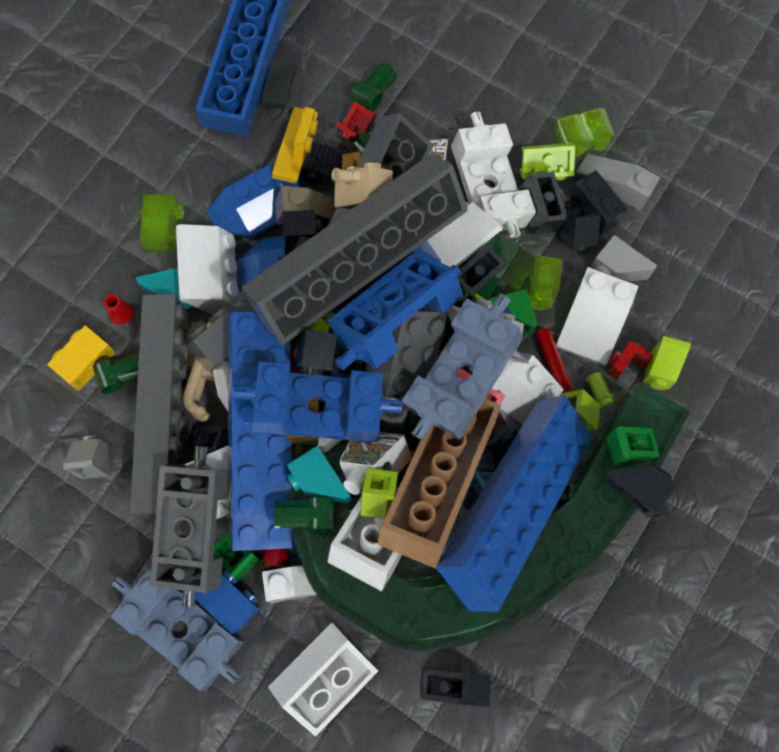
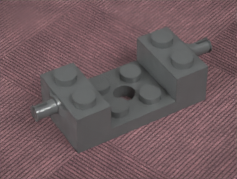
M195 446L194 464L160 466L150 586L184 590L183 607H195L196 592L207 593L221 587L223 558L213 557L218 500L228 499L230 469L214 468L207 465L208 447ZM183 520H186L191 526L190 534L187 537L180 532V523Z

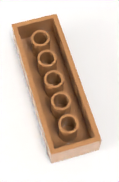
M485 399L460 440L437 426L432 425L423 440L420 441L381 525L378 545L436 569L502 405Z

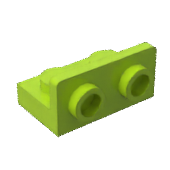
M573 143L522 147L520 175L523 180H526L531 174L554 172L556 180H565L567 176H574L575 145Z

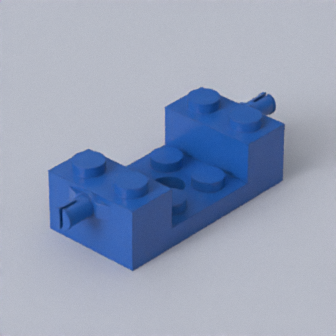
M416 251L328 320L333 333L337 334L336 339L339 346L347 351L335 360L337 366L345 370L355 360H362L377 369L399 351L392 331L401 326L404 321L425 305L443 314L464 297L457 277L461 275L460 269L456 265L450 267Z
M259 362L257 378L253 387L234 385L233 398L252 399L254 408L252 432L375 442L379 434L382 412L401 414L402 400L384 399L382 393V373L351 371L349 378L289 373L290 364ZM318 399L324 403L325 409L320 413H314L309 410L308 403L311 400Z

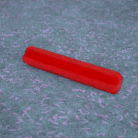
M544 328L537 331L535 336L551 376L564 389L562 393L574 391L550 329Z

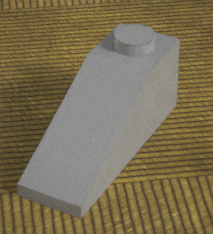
M591 154L586 155L575 173V176L582 179L597 170L621 201L639 211L643 209L661 178L638 165Z

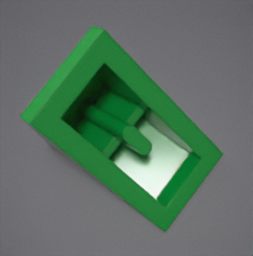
M527 290L505 294L504 297L507 296L511 300L507 307L512 315L515 316V320L523 323V332L532 336L538 323ZM498 296L489 299L492 305L495 303Z
M618 427L607 437L614 466L660 457L652 428Z
M229 531L214 545L213 556L223 558L222 566L233 578L239 581L260 561L250 550L232 551L229 548Z

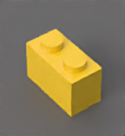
M85 325L81 330L73 333L70 341L62 349L53 354L51 361L47 365L79 392L95 375L93 366L98 362L109 360L116 352Z

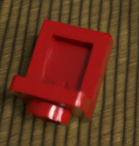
M354 101L343 123L337 122L336 127L342 130L341 136L353 142L354 139H358L364 132H369L378 115Z
M630 341L624 351L621 353L617 350L608 363L612 366L608 375L617 380L631 360L645 368L653 358V355L643 345L634 344Z

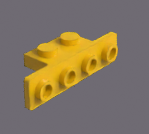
M305 107V109L293 108L272 171L273 179L297 183L306 152H311L313 143L311 136H315L317 132L318 113L315 112V109Z

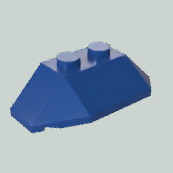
M268 165L224 188L206 213L214 226H219L234 236L253 238L277 225L275 200L281 187L307 188V184L301 175H299L297 183L273 179L272 171L274 165Z
M284 236L261 239L236 261L239 293L242 291V286L289 254Z

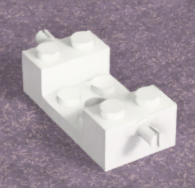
M474 112L470 115L474 127L458 129L451 145L468 201L473 202L497 221L502 227L501 231L508 230L510 238H516L521 235L519 228L526 227L536 211L529 190L518 191L507 158L513 143L506 123L485 125L481 112ZM484 180L492 181L495 187L490 188L485 185Z

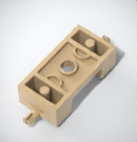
M364 163L363 168L352 166L347 167V170L334 168L332 171V179L335 180L334 207L352 210L392 181L393 171L382 169L379 163Z

